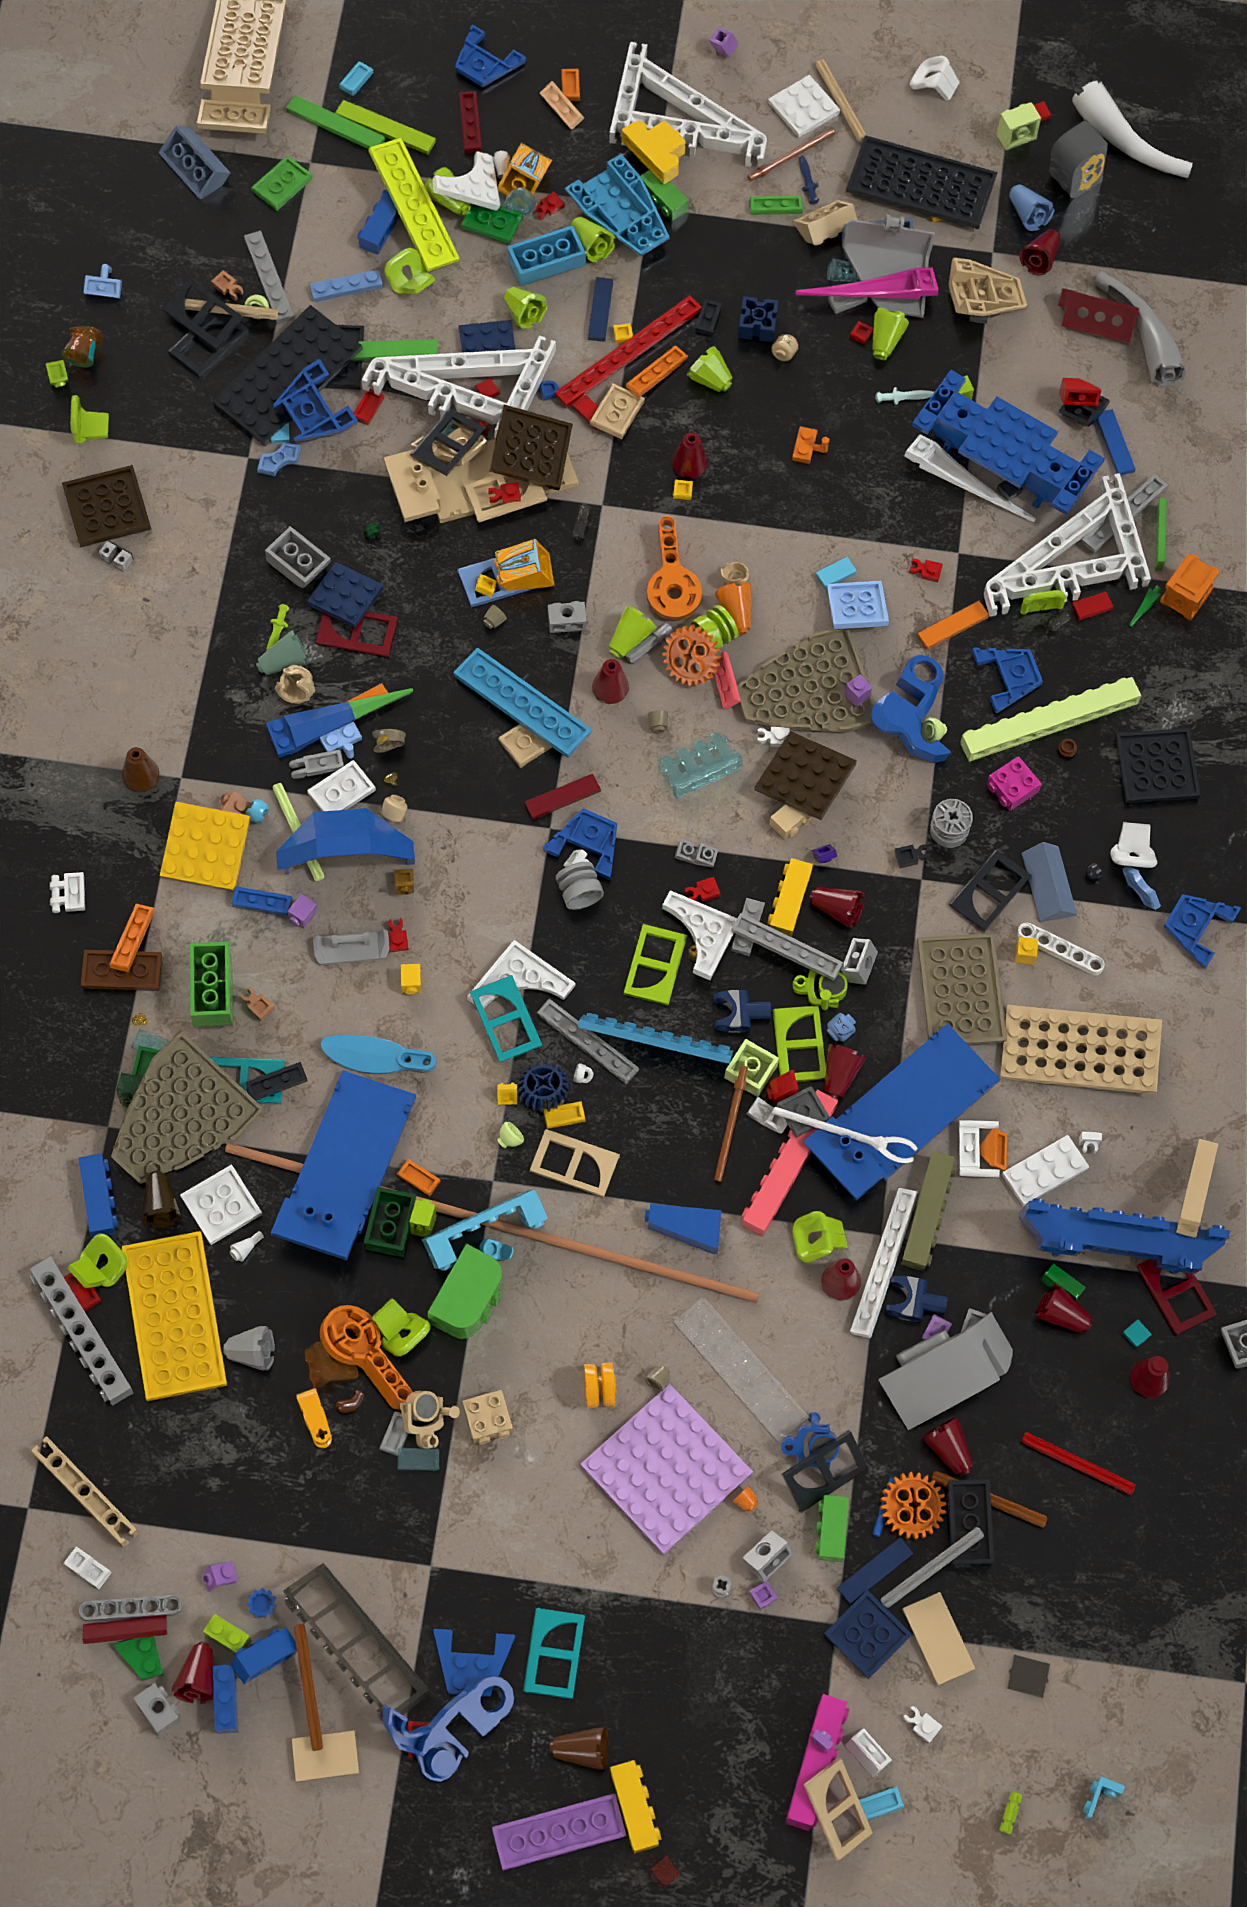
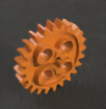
M695 625L689 628L684 626L682 629H676V633L670 634L672 638L666 639L669 645L663 646L667 650V652L662 653L663 656H667L663 663L669 664L666 670L671 669L670 676L676 675L675 681L682 679L683 685L688 682L689 686L694 685V683L697 686L701 682H707V678H713L712 673L717 672L715 667L720 666V663L716 661V659L721 658L716 653L721 649L715 648L718 641L712 642L714 635L707 636L708 630L702 632L701 626L697 627L696 630ZM684 640L688 642V648L684 646ZM700 646H703V647H704V649H705V653H704V654L701 653V651H700ZM679 657L683 659V666L679 663ZM696 663L700 666V671L696 670Z
M910 1472L907 1478L903 1473L900 1475V1480L895 1477L893 1478L894 1484L890 1482L887 1484L890 1490L884 1489L882 1491L886 1497L880 1498V1501L884 1502L885 1505L879 1508L886 1512L881 1515L883 1518H888L885 1525H893L890 1530L891 1532L898 1529L897 1536L905 1533V1539H908L912 1534L913 1539L916 1540L918 1539V1534H920L921 1538H925L926 1532L931 1535L933 1533L932 1528H939L936 1522H943V1518L940 1515L945 1514L946 1511L942 1510L941 1507L945 1506L946 1503L940 1501L945 1495H938L937 1493L941 1487H933L935 1480L928 1483V1476L921 1479V1474L917 1473L914 1478L913 1473ZM919 1490L926 1493L925 1500H921L918 1497ZM899 1491L906 1494L905 1501H901L898 1498ZM913 1503L917 1508L913 1510V1507H909V1504ZM920 1511H925L928 1514L927 1521L920 1518ZM900 1512H905L908 1515L907 1522L900 1519ZM913 1514H914V1518H915L916 1524H913V1520H912V1519H913Z

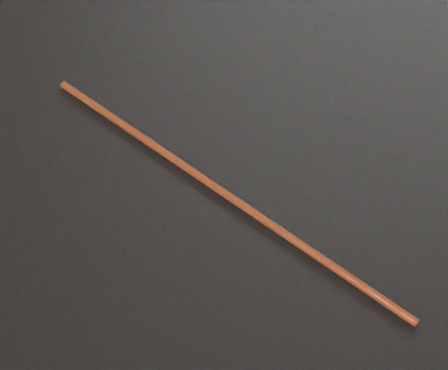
M227 1143L225 1149L227 1153L297 1173L301 1172L304 1165L231 1143ZM417 1196V1198H416V1200H420V1201H421V1199H425V1198L418 1197V1196ZM430 1200L435 1204L436 1212L463 1220L478 1214ZM500 1219L491 1223H480L484 1226L757 1303L759 1293Z

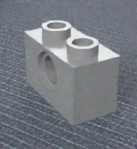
M573 601L565 604L553 603L548 605L550 633L586 630L585 603Z
M853 938L841 969L849 983H867L878 953L871 940Z
M771 1530L743 1557V1560L751 1572L766 1582L794 1553L788 1542Z
M154 1683L137 1695L134 1700L160 1736L180 1721L177 1716L180 1712L174 1703L169 1705L165 1699L168 1697V1694L162 1686L158 1688ZM156 1704H164V1709L162 1712H153V1708Z

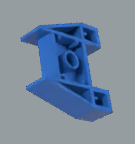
M320 359L305 367L273 404V410L281 406L285 407L301 433L293 439L294 444L342 434L357 425L358 422L349 406L332 414L317 390L316 385L329 378V373Z

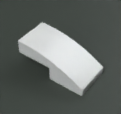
M759 1097L755 1099L746 1113L757 1122L780 1134L788 1125L785 1118L772 1114L774 1108Z
M75 1547L63 1563L97 1589L102 1587L112 1573L78 1547Z

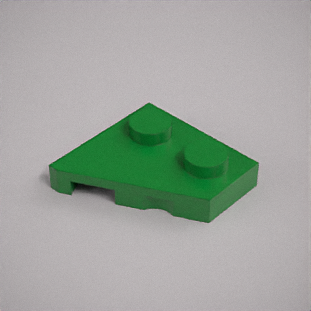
M155 1636L136 1638L114 1644L116 1650L143 1681L163 1676Z

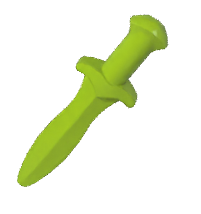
M285 604L278 606L279 613L277 619H271L270 623H273V632L269 639L267 650L279 641L282 629L288 627L284 619L286 612L289 611V607Z

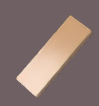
M553 81L540 92L571 130L584 119Z

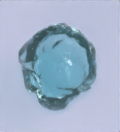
M520 187L509 192L504 202V207L507 211H511L512 208L514 211L523 213V217L527 218L536 210L537 201L531 191Z

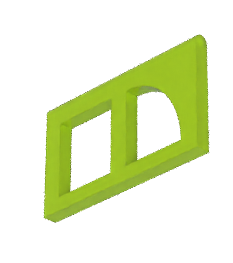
M643 924L624 995L662 1005H669L687 935ZM646 935L676 942L670 964L641 956ZM638 965L667 972L663 980L654 986L647 988L632 987Z
M819 1006L773 1009L780 1076L789 1071L787 1050L817 1048L820 1071L795 1073L797 1082L825 1080L826 1065ZM813 1016L816 1039L786 1041L787 1031L793 1023L801 1018Z

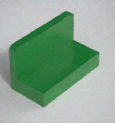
M1055 1264L1046 1271L1041 1280L1049 1287L1054 1283L1059 1284L1075 1301L1086 1288Z

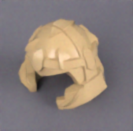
M291 665L283 670L280 682H276L275 690L280 697L290 703L300 704L309 701L315 692L312 681L313 677L310 671L301 665Z

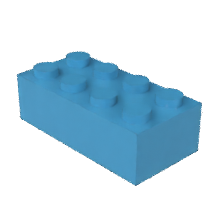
M573 225L507 246V259L520 286L584 266L586 263L585 250Z

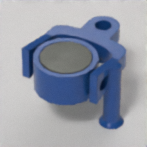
M816 1412L811 1413L808 1417L811 1425L801 1426L797 1437L785 1436L782 1439V1452L786 1455H797L798 1462L806 1458L803 1446L808 1432H813L808 1441L810 1455L837 1438L830 1431L829 1424L819 1425L820 1415ZM839 1447L823 1456L829 1468L830 1462L838 1455ZM816 1462L808 1466L818 1468Z

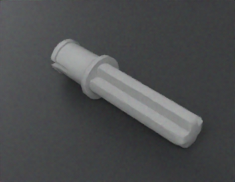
M665 623L661 628L653 632L651 636L626 655L628 662L633 664L654 646L661 644L662 640L673 632L672 627Z

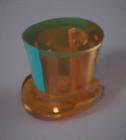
M88 326L70 328L71 339L61 352L63 359L78 367H91L93 365L95 349L99 348L103 342L102 333L98 329Z

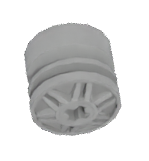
M947 799L936 806L930 824V834L938 845L954 848L966 841L973 821L970 807L958 799Z
M586 861L572 864L559 871L556 875V881L559 884V889L563 892L562 896L568 909L575 910L588 907L599 901L604 895L602 886L597 880V873L594 871L595 868L591 862Z

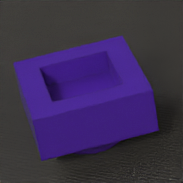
M830 844L812 850L814 858L819 863H827L837 857L836 850Z

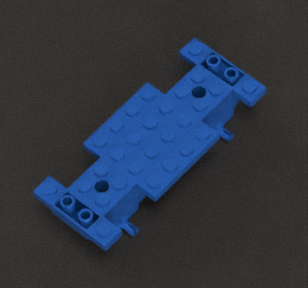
M950 370L915 418L912 426L927 435L933 429L935 431L934 436L945 443L942 447L945 452L948 453L950 448L958 449V453L1018 488L1023 483L1027 485L1026 489L1036 495V499L1032 503L1033 507L1039 508L1042 501L1051 503V507L1067 515L1092 481L1105 458L1089 449L1081 462L1076 461L1050 446L1058 435L1057 430L996 396L988 409L958 393L964 385L966 378Z
M1033 1198V1201H1029L1020 1211L1019 1219H1021L1038 1242L1037 1251L1049 1252L1053 1256H1059L1060 1254L1078 1256L1083 1249L1156 1260L1157 1269L1169 1270L1171 1274L1178 1272L1196 1274L1202 1270L1203 1261L1223 1247L1230 1234V1230H1224V1226L1212 1225V1228L1210 1227L1207 1230L1201 1229V1226H1199L1195 1238L1176 1233L1179 1222L1164 1221V1217L1152 1216V1219L1144 1218L1145 1215L1133 1213L1130 1216L1124 1215L1125 1212L1113 1210L1110 1213L1104 1212L1105 1209L1093 1207L1088 1212H1082V1208L1070 1207V1210L1062 1209V1205L1050 1204L1049 1207V1203H1045V1200Z

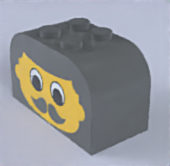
M1084 120L1063 134L1056 141L1051 150L1049 173L1071 198L1078 197L1102 182L1108 143L1087 120Z

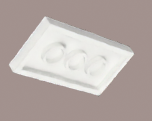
M1067 1135L1004 1171L1002 1176L1024 1207L1029 1201H1033V1198H1040L1089 1169V1165Z

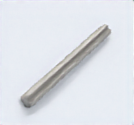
M978 1527L973 1529L881 1598L882 1604L889 1608L983 1538V1532Z

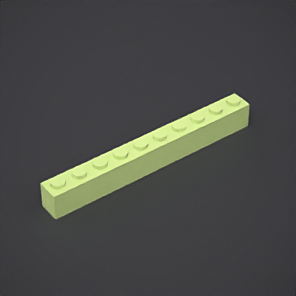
M1133 677L1121 678L1116 683L1110 685L1107 683L1098 689H1089L1077 696L1071 695L1063 701H1054L1048 706L1036 707L1028 713L1021 712L1013 718H1004L992 725L986 724L978 730H968L962 735L960 743L970 762L1139 703L1141 694Z

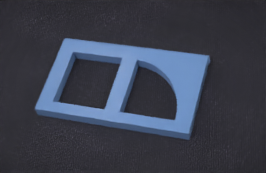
M496 558L457 569L471 607L532 589L506 591L500 586L497 581L498 570L494 563ZM492 569L500 591L494 593L492 597L482 596L476 598L475 586L479 575Z

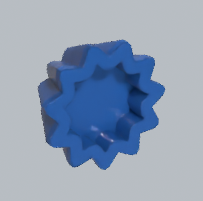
M264 1588L260 1591L254 1590L253 1595L248 1596L250 1600L247 1603V1606L250 1607L249 1613H255L256 1618L259 1616L266 1618L267 1614H273L272 1609L276 1607L274 1603L276 1597L271 1596L272 1592L270 1590L266 1592Z

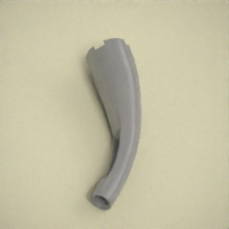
M1101 271L1094 281L1095 286L1112 296L1119 303L1139 307L1135 323L1140 331L1151 382H1155L1158 387H1170L1174 385V381L1178 379L1182 381L1186 376L1184 361L1176 342L1166 326L1151 307L1134 291Z

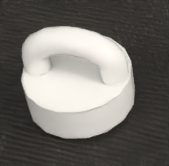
M579 1063L576 1067L573 1081L580 1084L588 1083L593 1077L592 1069ZM585 1071L588 1072L587 1078H583Z

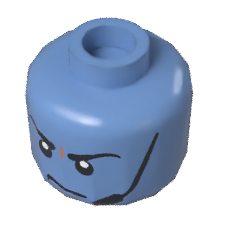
M839 1013L828 1022L827 1026L829 1029H827V1032L836 1042L838 1040L844 1042L855 1032L856 1029L853 1024L856 1022L849 1014L845 1016Z

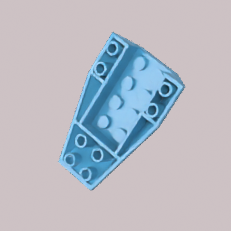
M622 154L608 161L607 170L583 184L580 180H577L565 188L566 192L585 215L601 227L612 232L617 239L640 256L669 239L666 228L642 178Z

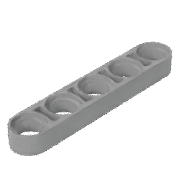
M175 1595L94 1600L82 1603L79 1607V1614L83 1620L89 1622L162 1615L174 1616L182 1610V1602ZM170 1600L178 1602V1607L174 1611H169L166 1607ZM151 1601L156 1602V1611L148 1612L146 1610L147 1603ZM128 1603L136 1604V1611L132 1614L125 1612V1606ZM109 1604L114 1605L116 1608L112 1615L104 1613V1608ZM87 1606H92L95 1609L94 1614L90 1617L83 1615V1610Z

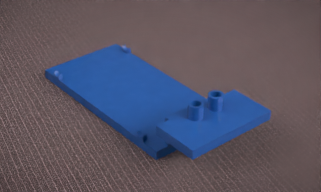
M947 1023L856 1103L844 1111L837 1119L832 1116L825 1123L870 1137L882 1136L884 1138L900 1137L908 1139L917 1146L918 1149L916 1151L911 1146L899 1142L887 1143L886 1150L900 1158H911L1000 1081V1078ZM819 1128L803 1141V1144L856 1201L881 1179L886 1181L905 1164L887 1158L873 1146L851 1139L848 1135L841 1136Z
M343 1070L334 1088V1093L298 1180L294 1185L290 1199L285 1197L272 1228L271 1236L347 1260L357 1234H362L373 1207L377 1187H381L415 1102L416 1094Z

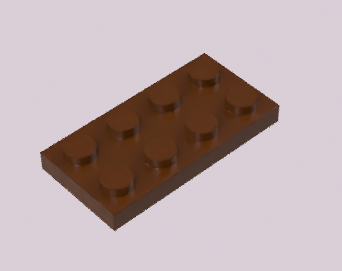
M84 950L81 978L82 988L159 991L162 963L161 952L137 951L129 972L110 968V961L115 951Z

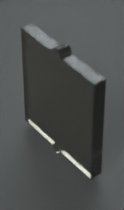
M1014 1655L1012 1668L1009 1670L1010 1677L1007 1689L1043 1698L1046 1683L1049 1682L1047 1677L1050 1664Z

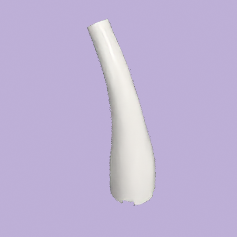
M1091 82L1082 87L1084 91L1079 96L1077 93L1074 95L1072 102L1080 115L1102 137L1122 152L1160 171L1185 178L1189 177L1192 163L1168 156L1142 140L1124 119L1102 82Z

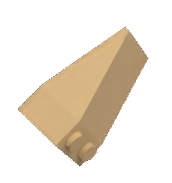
M952 259L949 289L957 313L987 316L1027 307L1019 278L968 259Z

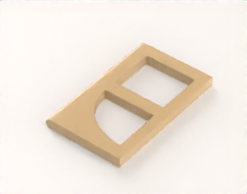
M497 474L464 485L478 522L547 501L543 487L529 483L526 492L521 497V501L506 503L482 511L474 489L496 482L499 489H501L500 484H506L505 479L511 477Z
M546 1129L530 1172L604 1198L620 1154ZM550 1142L575 1150L565 1176L540 1168ZM583 1153L590 1156L599 1168V1188L573 1179Z
M835 1759L804 1784L836 1861L843 1858L873 1833L842 1759ZM838 1772L847 1796L827 1811V1789L830 1781ZM852 1805L861 1829L841 1844L831 1821Z

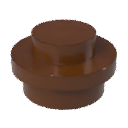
M1071 739L1061 741L1058 746L1059 753L1064 757L1074 756L1077 752L1076 743Z

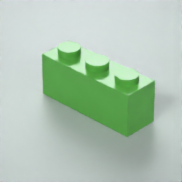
M650 170L640 176L654 205L661 210L665 217L673 221L688 211L689 200L670 181L663 184Z
M824 1495L823 1501H819L818 1513L822 1514L821 1521H817L816 1533L820 1534L819 1541L815 1542V1554H818V1560L841 1563L844 1560L848 1497Z

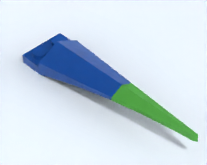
M410 688L284 715L283 718L267 722L266 728L278 758L296 753L317 741L320 737L386 704L411 694L413 689Z

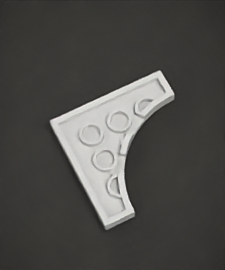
M476 152L474 167L466 175L460 177H441L435 175L432 180L434 193L496 211L500 207L493 156Z
M670 891L663 903L662 909L681 920L693 936L697 950V960L693 973L711 980L734 935L732 927L737 918Z
M514 940L473 990L512 975L519 990H541L564 1000L575 987V983ZM469 994L467 996V1000L474 1004L472 997ZM486 995L479 997L483 1008H485L499 996Z

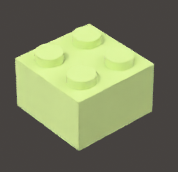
M1032 102L1001 113L996 135L1005 150L1036 139L1041 117Z
M745 1039L725 1071V1079L735 1084V1080L738 1079L740 1066H747L745 1090L758 1097L777 1068L779 1058Z

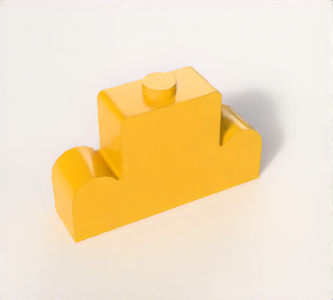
M635 121L621 129L622 142L663 184L678 176V158L685 154V140L681 137L679 131L674 130L667 121H662L650 130H647L646 124L642 121Z

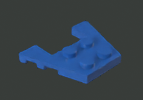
M472 24L469 35L466 37L465 45L456 62L455 71L484 87L526 62V57L515 50L502 61L477 46L485 37V32Z
M972 649L977 666L996 662L1007 692L992 695L990 698L995 713H999L1042 685L1043 680L1031 650Z
M583 808L560 832L554 835V838L549 843L543 846V851L559 857L565 843L570 842L601 856L594 871L597 875L610 880L617 823Z
M1182 894L1167 919L1164 928L1206 969L1215 952L1198 944L1199 939L1214 915L1232 924L1241 908L1238 906H1226L1225 903L1208 902L1206 899Z
M434 1629L448 1695H459L464 1690L469 1692L483 1678L489 1676L499 1677L515 1640V1635L496 1633L495 1654L483 1655L451 1652L453 1630ZM495 1686L486 1688L481 1697L490 1698Z

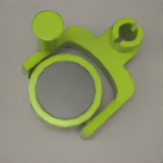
M810 970L808 978L798 975L793 981L792 988L796 994L808 995L809 1003L813 1006H821L823 1010H827L828 1007L838 1008V1003L845 997L848 986L846 977L840 972L834 981L822 975L818 986L821 999H817L814 992V981L819 973Z

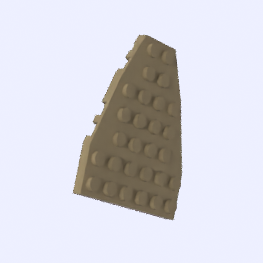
M849 628L829 629L809 635L808 639L801 643H796L790 650L783 651L766 661L754 674L751 673L745 681L737 685L741 699L739 704L747 723L769 727L790 728V730L842 733L874 726L871 720V709L875 705L872 693L870 698L858 707H855L844 695L846 684L861 674L867 681Z
M179 1030L152 1058L124 1115L111 1157L141 1184L146 1182L147 1176L153 1171L166 1173L174 1169L178 1170L203 1157V1154L212 1149L216 1150L223 1143L236 1139L257 1118L264 1108L186 1034Z

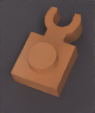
M224 270L211 281L212 286L223 295L229 292L233 300H237L235 292L243 294L242 287L236 285V280Z
M248 987L247 990L251 995L245 997L241 994L240 998L244 1003H250L247 1009L262 1021L275 1009V1006L261 993L256 997L254 990Z

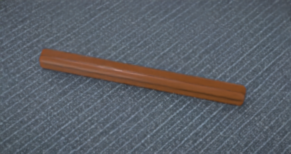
M935 1471L931 1481L935 1480L936 1484L947 1488L948 1481L957 1479ZM991 1494V1507L1037 1526H1045L1047 1516Z
M298 1624L294 1626V1634L311 1747L313 1751H319L323 1749L307 1636L305 1625Z

